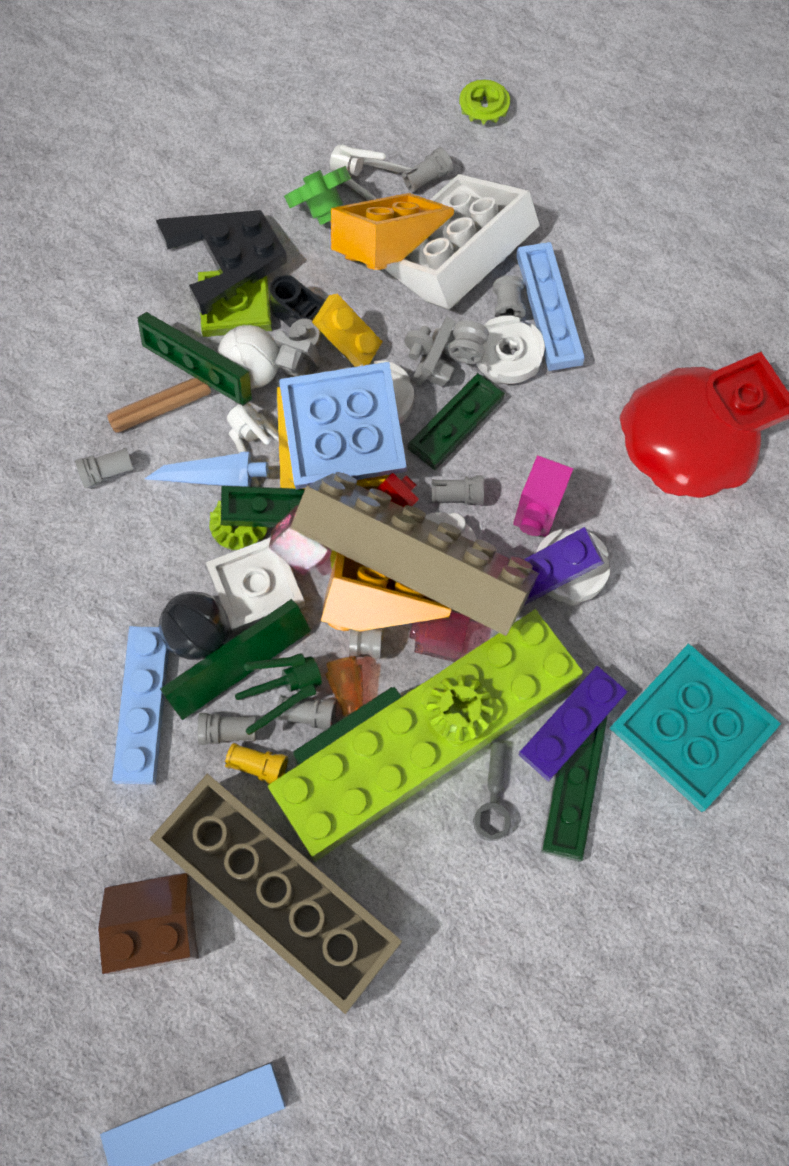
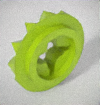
M473 81L467 84L460 93L459 105L461 106L462 115H469L470 122L477 119L481 120L483 126L487 120L497 123L499 117H506L510 107V95L504 86L495 81ZM483 97H486L488 107L481 106Z
M218 500L217 506L213 512H210V532L215 541L224 548L237 551L260 542L267 533L268 527L238 526L234 532L233 526L220 525L221 500Z
M462 674L457 677L444 678L441 683L432 689L427 702V715L434 730L442 737L457 742L473 740L480 736L488 728L494 710L490 692L480 684L479 680L466 678ZM453 693L461 702L475 700L467 709L469 723H467L465 717L462 718L460 713L444 715L453 707Z

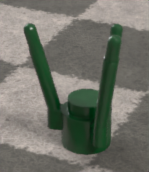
M299 653L291 657L259 660L244 664L245 670L286 666L288 668L282 670V677L236 693V700L252 697L286 685L289 692L297 691L295 695L247 727L246 733L248 735L263 728L303 699L316 695L315 687L322 684V678L317 663L312 656L304 658L303 653Z

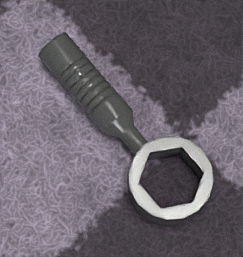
M500 742L491 743L487 787L490 791V803L482 805L476 811L473 819V826L477 835L489 842L498 841L503 838L511 825L507 809L498 804V795L504 785V768L507 744ZM493 809L504 817L503 831L490 835L480 827V818L482 813Z

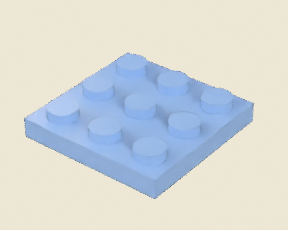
M389 362L279 379L296 490L306 488L307 485L336 472L348 474L356 480L407 472Z

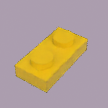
M338 293L328 296L312 321L355 367L362 364L363 366L369 365L383 342Z

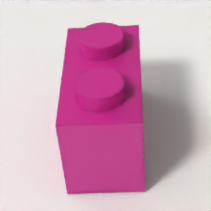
M537 455L522 491L513 525L531 536L541 535L546 537L549 535L574 468Z

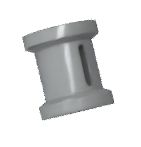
M510 275L495 280L493 292L497 295L498 306L495 308V317L516 316L523 318L525 316L526 307L521 303V292L524 289V282L521 278Z

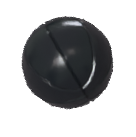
M188 591L173 597L166 604L159 619V630L165 646L171 653L188 660H202L223 646L229 633V620L223 605L218 599L203 592Z

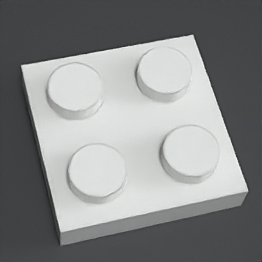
M277 535L206 562L220 601L228 616L233 634L248 629L290 599L299 608L305 606L303 596Z

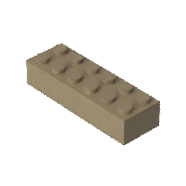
M341 472L332 473L306 486L290 529L507 636L521 613L539 575L538 572L532 570L533 566L529 562L518 557H511L509 559L497 553V548L486 541L476 539L474 542L462 536L461 530L451 524L444 522L437 524L425 518L426 513L416 507L409 505L402 507L391 502V496L377 489H370L369 491L356 485L357 480L348 474Z
M208 773L149 839L344 1014L351 1009L402 943V940Z

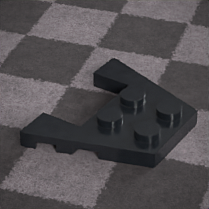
M261 210L156 220L158 232L167 249L201 239L220 275L189 285L191 296L201 315L211 312L213 310L212 304L223 297L228 301L236 296V289L248 281L254 284L287 263L286 251Z

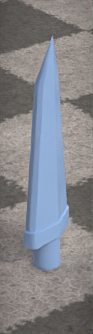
M240 452L239 454L163 465L145 479L250 487L251 477L269 476L268 462H251L250 452Z

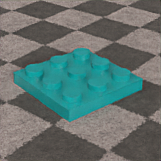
M688 643L609 729L700 812H703L762 747L781 723Z

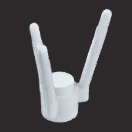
M339 144L334 148L330 158V169L332 171L346 166L350 177L353 175L358 176L363 164L397 173H404L412 168L381 161L386 158L385 153L351 148L343 144ZM350 179L344 182V184L348 185L367 201L377 199L354 180Z
M247 403L244 406L239 404L229 412L227 421L233 428L229 432V436L234 441L239 453L247 452L243 439L253 441L260 438L265 445H268L270 439L263 431L264 429L279 442L278 430L267 421L262 413L258 414L251 404ZM251 477L252 487H258L259 485L256 477Z

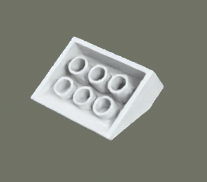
M458 174L430 199L454 208V215L402 261L387 264L385 270L425 301L451 309L540 226L530 191Z

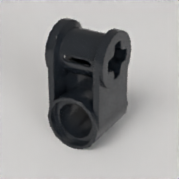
M291 275L277 276L270 283L269 291L272 312L276 318L283 321L289 327L299 319L305 318L313 321L326 301ZM283 297H291L290 299H281Z

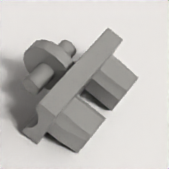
M447 316L441 328L434 330L432 337L429 336L431 329L427 326H422L420 331L412 330L407 333L404 342L410 349L409 358L418 360L419 356L423 355L411 381L421 385L427 379L442 387L448 382L454 366L439 357L441 353H444L452 358L448 350L450 343L455 340L452 330L456 323L455 320Z
M303 318L294 322L289 330V338L283 331L277 330L274 341L280 347V351L275 364L283 369L282 373L287 377L307 375L310 366L319 369L323 359L315 348L320 341L321 334L320 330L312 323V320Z

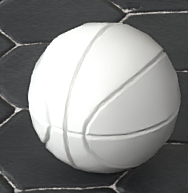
M242 325L235 327L222 338L219 344L218 353L249 371L251 389H257L268 384L275 377L279 369L275 364L280 351L279 346L269 332L258 326Z

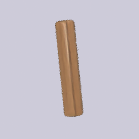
M194 377L108 413L107 418L113 431L119 433L207 396L211 393L210 386Z

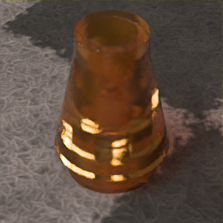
M356 656L345 657L326 663L328 673L324 675L341 708L343 717L348 716L364 705L362 664L358 665Z

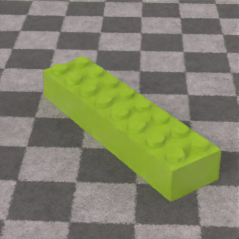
M534 609L516 621L507 636L501 633L496 634L267 787L316 862L573 687L578 682L583 671L538 611ZM462 674L466 678L479 680L480 684L490 692L494 710L488 728L480 736L473 740L457 742L442 737L434 730L428 719L427 702L432 689L441 683L444 678L457 677ZM453 693V707L444 715L460 713L462 718L465 717L467 723H469L467 709L475 700L461 702Z

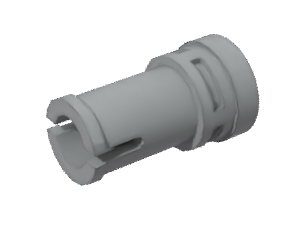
M442 147L435 149L431 155L425 157L423 162L402 174L404 184L408 190L414 193L418 188L434 178L439 179L441 176L449 174L453 171L451 158Z
M126 448L96 458L89 456L75 460L84 488L102 482L103 478L134 470Z
M476 475L472 478L465 477L462 480L432 479V503L465 501V504L484 505L483 475Z
M281 695L278 700L277 706H279L281 703H283L290 697ZM317 698L315 701L303 699L276 719L311 724L312 728H319L325 731L335 723L337 701Z
M199 713L198 744H219L220 741L239 740L256 741V732L251 735L246 733V728L256 722V716L220 717V714Z

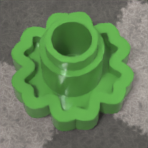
M346 166L324 176L322 171L319 170L304 177L305 185L284 195V198L289 208L306 202L313 219L317 218L319 224L322 225L331 221V208L343 205L336 186L350 180L351 177Z

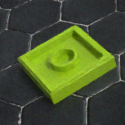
M218 270L198 272V282L220 275ZM267 276L254 284L248 281L236 289V296L228 301L223 297L212 304L213 310L205 315L200 313L203 337L223 336L235 327L242 325L258 326L265 331H272Z

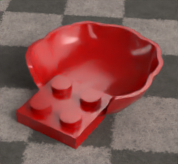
M762 351L718 370L706 367H685L668 371L659 379L636 389L620 414V424L625 434V447L628 456L642 473L649 476L656 486L668 494L704 498L717 494L723 489L739 487L746 483L756 471L761 448V431L789 419V392Z

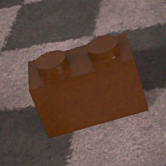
M182 873L104 888L98 926L102 974L115 975L199 959L189 874Z

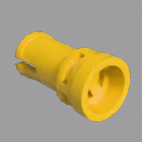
M232 743L226 755L225 767L257 776L258 780H266L267 783L271 784L285 774L288 756L280 753L273 755L270 751L263 753L240 746L237 743Z

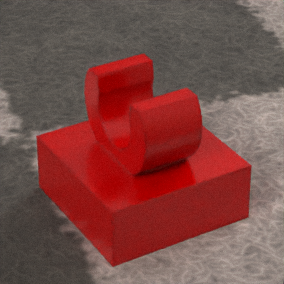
M392 473L377 488V490L390 495L392 498L391 502L402 507L406 505L413 506L419 500L412 492L417 485L407 475L400 480Z

